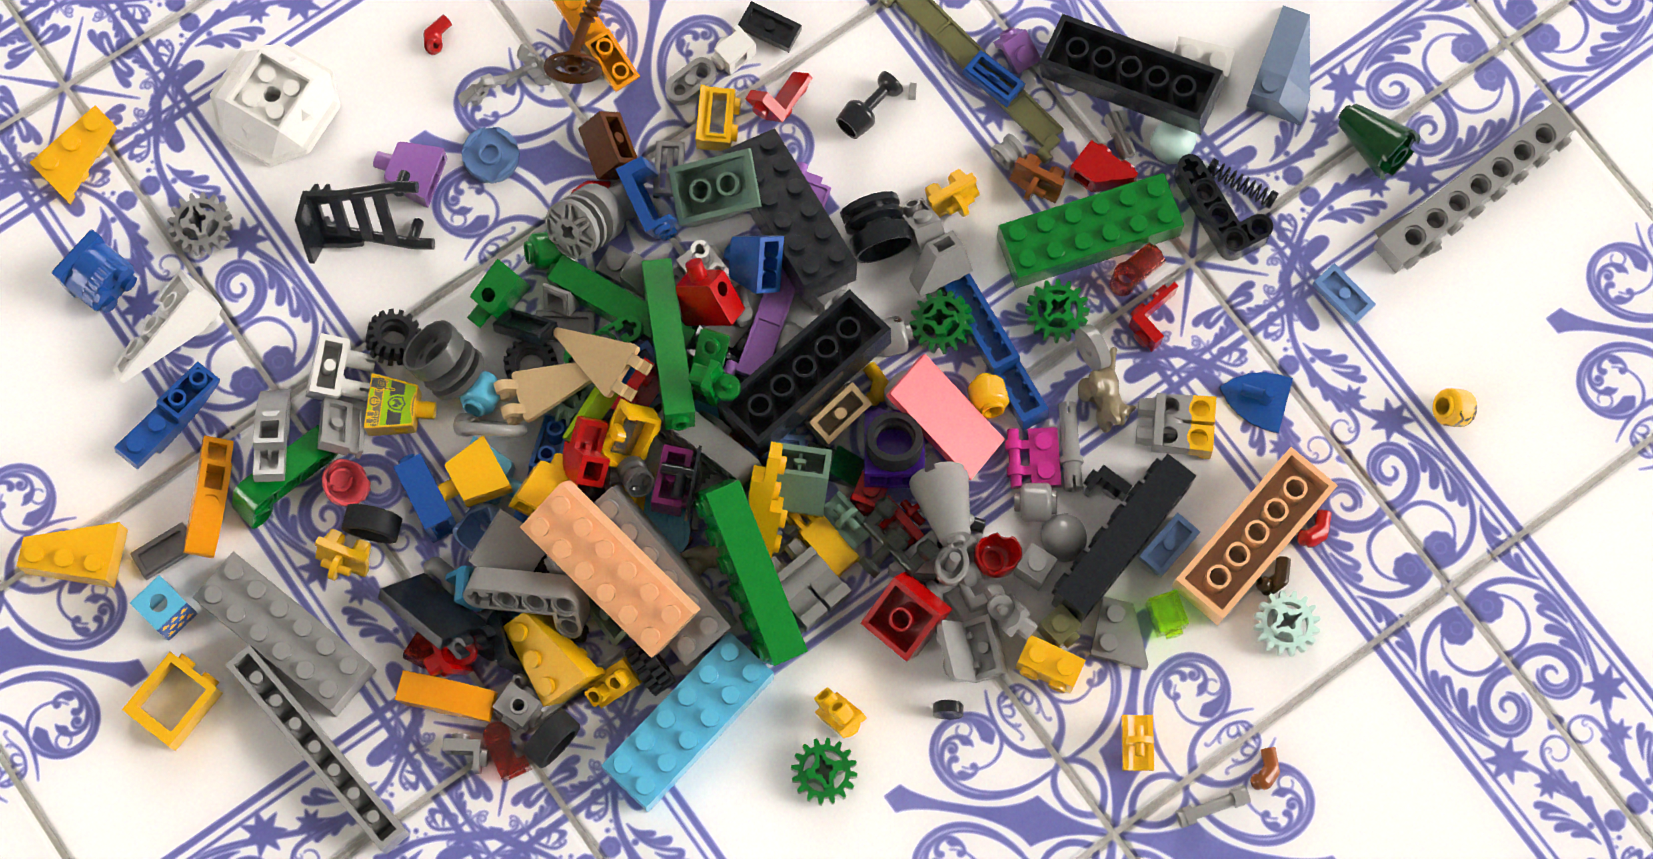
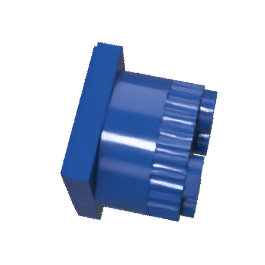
M93 229L86 233L52 271L53 276L74 298L77 296L94 311L102 310L105 313L112 311L118 303V298L122 296L123 292L130 291L137 281V277L133 275L134 266L108 246Z

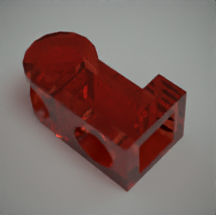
M499 721L489 723L484 729L483 738L504 783L532 770L526 755L517 757L511 744L512 733L507 725Z

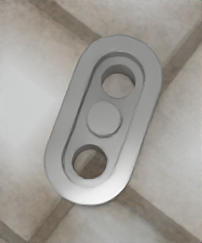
M705 57L696 58L671 76L665 84L667 99L675 105H685L700 94L701 85L710 87L717 77L716 66L713 61ZM700 72L707 73L705 78H699L697 75ZM677 89H683L685 93L682 95H677L675 91Z

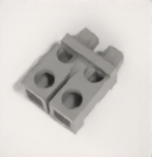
M796 538L784 548V551L793 560L790 564L784 567L775 556L771 560L793 615L807 632L827 616L828 611H833L850 597L852 590L844 581L840 580L812 546L807 548Z

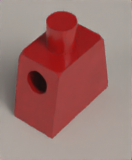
M694 258L686 262L685 268L687 273L676 285L677 297L685 326H732L743 313L745 307L726 273L721 269L706 270L701 258Z

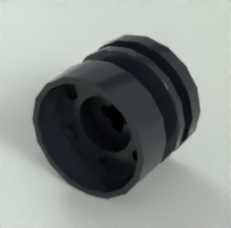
M893 191L872 193L849 203L841 210L840 215L845 224L846 233L853 235L850 239V244L857 262L872 263L893 257L909 248L914 242L907 221L901 219L904 212L902 206H899L900 201L897 193Z

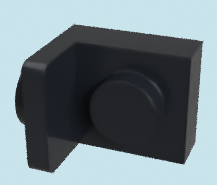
M1103 464L1098 472L1093 469L1083 482L1087 486L1083 494L1089 497L1094 489L1100 485L1102 492L1113 500L1118 498L1123 502L1133 485Z

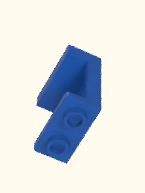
M640 156L617 168L616 171L644 231L657 240L662 239V241L669 240L678 235L677 231L683 228V226H679L678 220L671 214L659 217L644 185L659 176L655 166L643 156Z

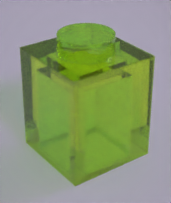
M1175 589L1148 598L1145 606L1156 637L1166 636V639L1169 640L1183 635V630L1189 625V620L1178 590Z

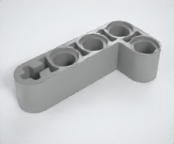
M662 410L657 414L662 421L657 438L662 444L675 447L681 446L684 449L694 450L693 456L695 458L697 457L699 445L702 446L701 462L724 480H740L742 487H744L751 480L753 466H762L752 453L696 411L695 427H689L681 431L665 430Z
M478 567L472 572L463 592L464 600L473 607L553 615L557 632L567 638H577L581 635L590 613L588 595L568 575Z

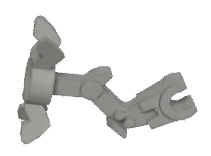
M521 44L516 56L518 60L524 62V66L504 75L493 77L490 73L480 77L481 81L478 84H472L465 91L461 92L458 98L462 107H465L470 102L473 103V106H478L489 93L488 90L490 88H495L497 85L505 84L508 88L517 79L527 74H530L538 85H551L552 82L549 76L545 75L541 66L543 65L542 60L539 61L534 53H529L530 51L525 44Z

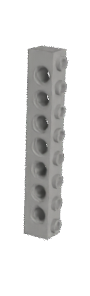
M1554 103L1550 104L1379 237L1373 248L1395 273L1399 272L1403 267L1408 271L1421 260L1418 255L1425 250L1428 253L1433 252L1442 244L1441 238L1447 233L1450 236L1456 234L1464 226L1462 222L1469 216L1475 219L1486 209L1484 204L1491 199L1493 202L1498 201L1508 192L1507 186L1511 183L1518 185L1529 175L1527 171L1533 166L1537 169L1540 168L1551 158L1549 154L1556 149L1560 152L1572 142L1570 136L1575 131V126ZM1536 136L1543 137L1547 143H1540ZM1514 153H1521L1525 160H1519ZM1492 169L1500 170L1504 177L1496 176ZM1471 186L1479 187L1482 194L1473 192ZM1449 203H1456L1461 211L1453 210ZM1427 220L1436 221L1439 228L1431 227ZM1405 237H1413L1418 245L1409 244Z
M248 645L225 664L383 853L387 855L410 835L402 823L252 646Z

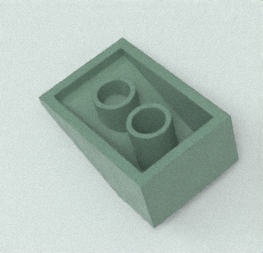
M750 148L668 168L679 226L697 227L762 207Z

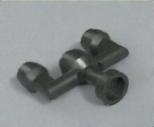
M887 495L875 503L874 510L860 524L877 542H881L883 545L870 558L863 556L858 563L867 573L876 578L880 574L879 565L892 553L894 560L912 577L926 562L933 561L941 550L932 540L927 538L917 546V551L911 558L903 552L909 545L907 541L911 538L910 535L899 525L895 528L891 527L886 533L878 526L884 519H890L899 508Z

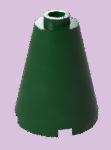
M1357 103L1352 106L1347 105L1338 116L1340 119L1339 127L1375 175L1382 180L1386 179L1385 174L1387 173L1391 176L1396 174L1412 157L1414 151L1410 148L1413 143L1419 144L1420 135L1415 130Z

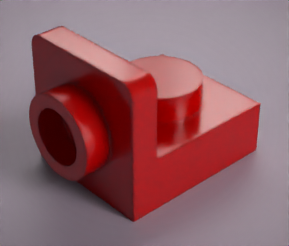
M862 471L855 491L850 497V502L863 516L867 517L874 510L875 503L886 495L888 488L864 487V471Z

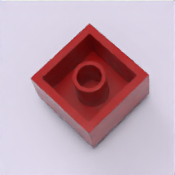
M905 571L894 576L860 624L908 662L921 653L937 631L936 624L941 620H945L952 611V608Z

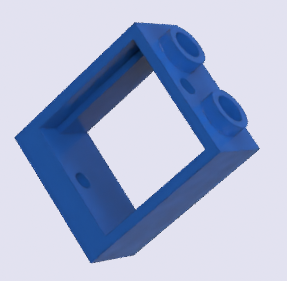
M421 453L416 456L415 454H409L398 461L399 464L393 468L431 541L435 543L453 534L452 530L457 522Z

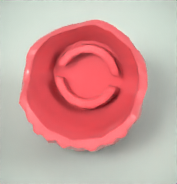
M337 459L323 471V490L327 498L338 506L347 507L348 504H359L361 501H365L369 491H371V482L367 478L364 468L354 461Z

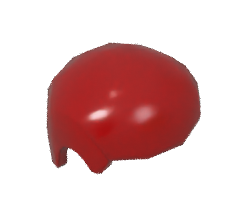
M998 532L980 539L974 548L975 564L984 575L998 579L1011 575L1022 559V547L1014 536L1003 537Z

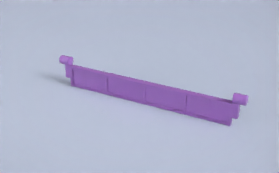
M798 162V167L825 208L831 187L821 184L823 177L807 172L808 165L806 163ZM783 268L780 292L763 293L739 364L733 360H727L724 367L725 374L735 375L737 373L749 377L773 356L796 291Z

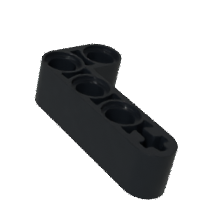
M1187 154L1180 158L1174 172L1175 182L1220 256L1228 261H1234L1264 246L1273 231V222L1269 216L1255 214L1239 222L1199 156ZM1197 192H1206L1210 199H1201ZM1212 216H1221L1225 223L1218 224L1214 222ZM1252 227L1262 228L1265 234H1255L1252 231ZM1230 239L1235 240L1239 243L1240 247L1232 248L1226 241Z

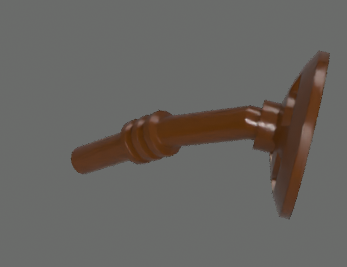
M603 0L585 2L587 7L583 6L582 10L584 12L579 14L581 19L569 50L553 54L544 62V71L549 77L569 84L588 83L600 77L602 73L601 63L596 58L580 51L591 23L596 21L594 17L599 15L597 11H601L600 5ZM560 66V67H562L567 73L562 72V71H559V70H557L556 68ZM590 67L593 68V69H592L591 71H589V72L582 73V72H585V71L589 70Z

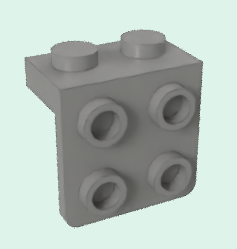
M990 614L965 622L941 620L936 624V639L942 647L944 656L943 668L951 681L978 683L1008 673L996 621Z

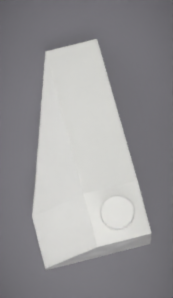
M182 269L176 273L158 296L157 300L161 304L152 316L146 315L142 322L144 326L140 337L131 339L115 364L113 371L122 383H125L201 333L218 318L222 307L215 297Z

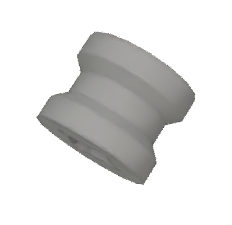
M1010 133L1003 138L1001 144H995L990 148L994 159L1006 170L1011 169L1019 157L1024 158L1027 155L1022 143Z

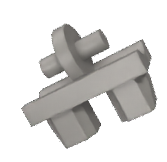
M1011 592L1009 595L996 594L988 601V613L1010 637L1018 633L1027 640L1038 625L1030 619L1031 613Z

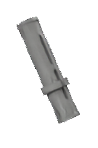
M1067 401L1058 404L1062 443L1060 465L1064 468V490L1066 492H1072L1073 480L1075 492L1084 489L1081 465H1083L1084 460L1083 456L1080 455L1077 403L1069 401L1068 413Z

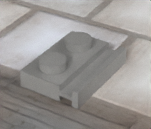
M324 397L320 409L317 449L345 456L350 453L355 455V458L360 459L364 448L366 407L362 406L359 409L353 407L352 403Z

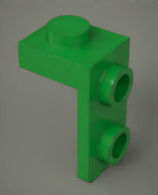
M706 328L701 329L692 366L694 363L709 366L712 359L720 362L723 368L730 336Z

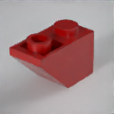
M1091 140L1072 163L1068 176L1090 192H1100L1135 182L1138 172H1136L1135 167L1130 162L1119 160L1112 155V151L1102 143L1097 144Z

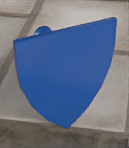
M1267 372L1248 373L1233 378L1219 387L1226 402L1237 415L1254 426L1279 433L1293 378Z

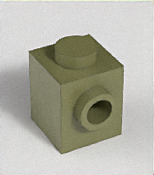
M1061 603L1038 624L1036 630L1048 643L1059 648L1065 646L1068 649L1081 637L1078 632L1082 624Z

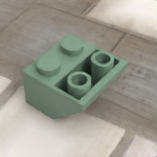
M781 443L783 444L782 456L787 457L784 475L778 474L776 482H781L779 497H784L782 509L788 510L791 513L823 517L832 450Z

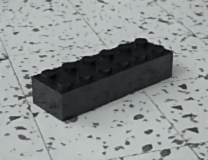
M1062 14L1039 61L1042 78L1199 135L1202 134L1224 87L1223 70Z
M775 128L723 150V154L747 148L751 149L762 207L750 210L749 213L762 235L784 236L782 268L804 304L856 281V259Z
M849 289L740 383L741 390L735 399L730 401L721 400L717 403L719 418L761 458L770 450L772 441L779 442L888 347L891 344V328Z
M1168 453L1162 461L1156 458L1146 471L1147 473L1143 478L1145 482L1142 483L1139 480L1130 490L1129 496L1125 500L1126 506L1120 503L1113 511L1106 524L1109 527L1105 529L1101 526L1088 546L1090 550L1087 552L1083 549L1070 568L1071 574L1068 575L1064 572L1055 583L1054 589L1051 592L1054 595L1051 605L1056 608L1062 603L1081 624L1187 493L1197 475Z

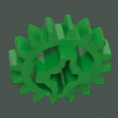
M1056 279L1055 285L1051 286L1049 281L1046 280L1044 281L1043 290L1036 286L1034 288L1035 296H1028L1027 303L1030 306H1026L1025 314L1032 316L1027 319V325L1035 324L1033 333L1036 335L1043 332V341L1052 336L1056 344H1058L1060 337H1064L1069 342L1071 333L1075 335V331L1080 328L1079 326L1083 327L1087 324L1088 320L1085 316L1089 315L1090 308L1083 306L1087 304L1088 298L1079 297L1081 293L1080 287L1074 291L1070 289L1071 281L1062 286L1060 279ZM1039 303L1041 304V308L1044 310L1043 316L1041 318L1038 314ZM1072 305H1075L1076 307V319L1073 317L1074 314L1070 311ZM1059 308H1063L1062 313L1056 312L1055 314L1053 313L1051 315L1052 309L1058 310Z
M938 290L937 297L934 298L931 294H926L928 301L924 303L918 300L919 311H911L912 316L916 319L909 322L911 328L915 330L913 337L915 340H919V344L923 349L929 345V350L933 354L938 348L941 349L943 355L947 354L948 347H952L954 351H957V343L959 341L964 344L967 343L964 335L973 334L971 326L968 325L975 322L973 315H970L972 312L970 305L965 304V300L961 295L955 299L953 291H949L947 296H944L942 291ZM948 306L957 309L960 313L948 310ZM925 331L935 333L936 338L928 336Z
M816 738L814 739V747L810 748L806 744L802 745L805 752L804 755L795 754L794 758L799 764L791 765V770L797 772L798 775L792 778V783L801 784L797 789V793L802 794L806 791L808 793V802L816 797L818 798L819 806H822L824 799H829L831 805H834L835 796L838 795L844 800L846 798L844 789H854V785L849 779H856L858 773L851 771L850 768L855 767L857 762L856 760H848V757L851 755L850 749L844 752L841 751L842 742L839 741L835 746H832L830 738H826L825 744L820 745ZM825 752L836 755L840 760L834 761L826 757ZM814 755L815 762L812 767L803 771L807 760ZM820 759L826 769H832L829 772L828 784L822 774H816L820 770ZM845 773L842 783L835 788L834 780L838 775ZM815 782L822 786L824 792L813 789L808 783Z

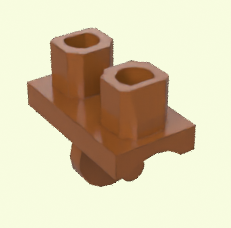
M1028 153L1024 158L1019 157L1015 162V167L1009 180L1026 190L1023 199L1030 201L1034 194L1041 199L1045 198L1056 203L1066 181L1064 180L1065 170L1057 166H1052L1049 171L1039 167L1041 160L1032 153Z

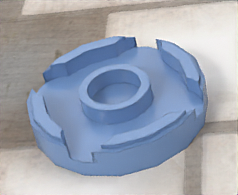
M500 127L479 128L471 133L463 143L462 160L464 167L472 178L482 183L493 184L504 181L514 173L519 164L520 153L516 140L510 132Z

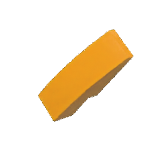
M403 670L394 700L407 706L429 709L441 714L491 722L494 711L493 705L496 703L498 692L449 679Z

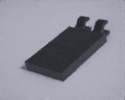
M425 572L380 589L378 599L439 650L447 647L457 659L461 660L470 656V652L464 648L474 643L481 651L492 646L486 638L495 635V629L490 625H486V622L469 608L454 602V596Z

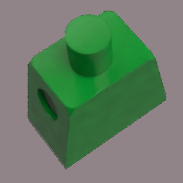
M497 259L471 293L470 298L477 305L467 318L481 329L491 315L498 319L509 308L513 309L531 289V286Z

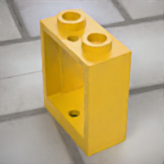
M169 652L122 710L168 747L176 751L221 697L223 692L216 688L220 682L205 671L200 675L193 670L196 663L186 655L181 653L177 657L172 652ZM177 666L206 690L175 728L170 731L145 712L141 706L171 670Z

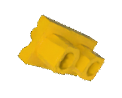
M957 169L948 176L950 185L942 189L938 183H932L925 187L924 190L928 204L939 218L946 214L952 215L957 211L962 217L969 215L968 205L975 202L974 198L980 196L975 175L972 172L966 175L961 169Z
M331 529L324 538L318 536L315 541V546H317L315 559L321 561V567L329 569L328 579L335 581L339 574L349 577L351 572L366 577L369 572L371 544L359 539L356 540L352 548L344 546L346 536L338 530Z
M626 656L606 668L607 674L587 687L588 690L585 691V696L592 706L596 707L599 705L602 709L643 682L631 667Z
M828 687L814 698L819 706L815 711L816 715L843 738L855 735L860 728V722L867 719L861 710L838 692L834 694Z
M1122 715V770L1154 771L1153 715Z

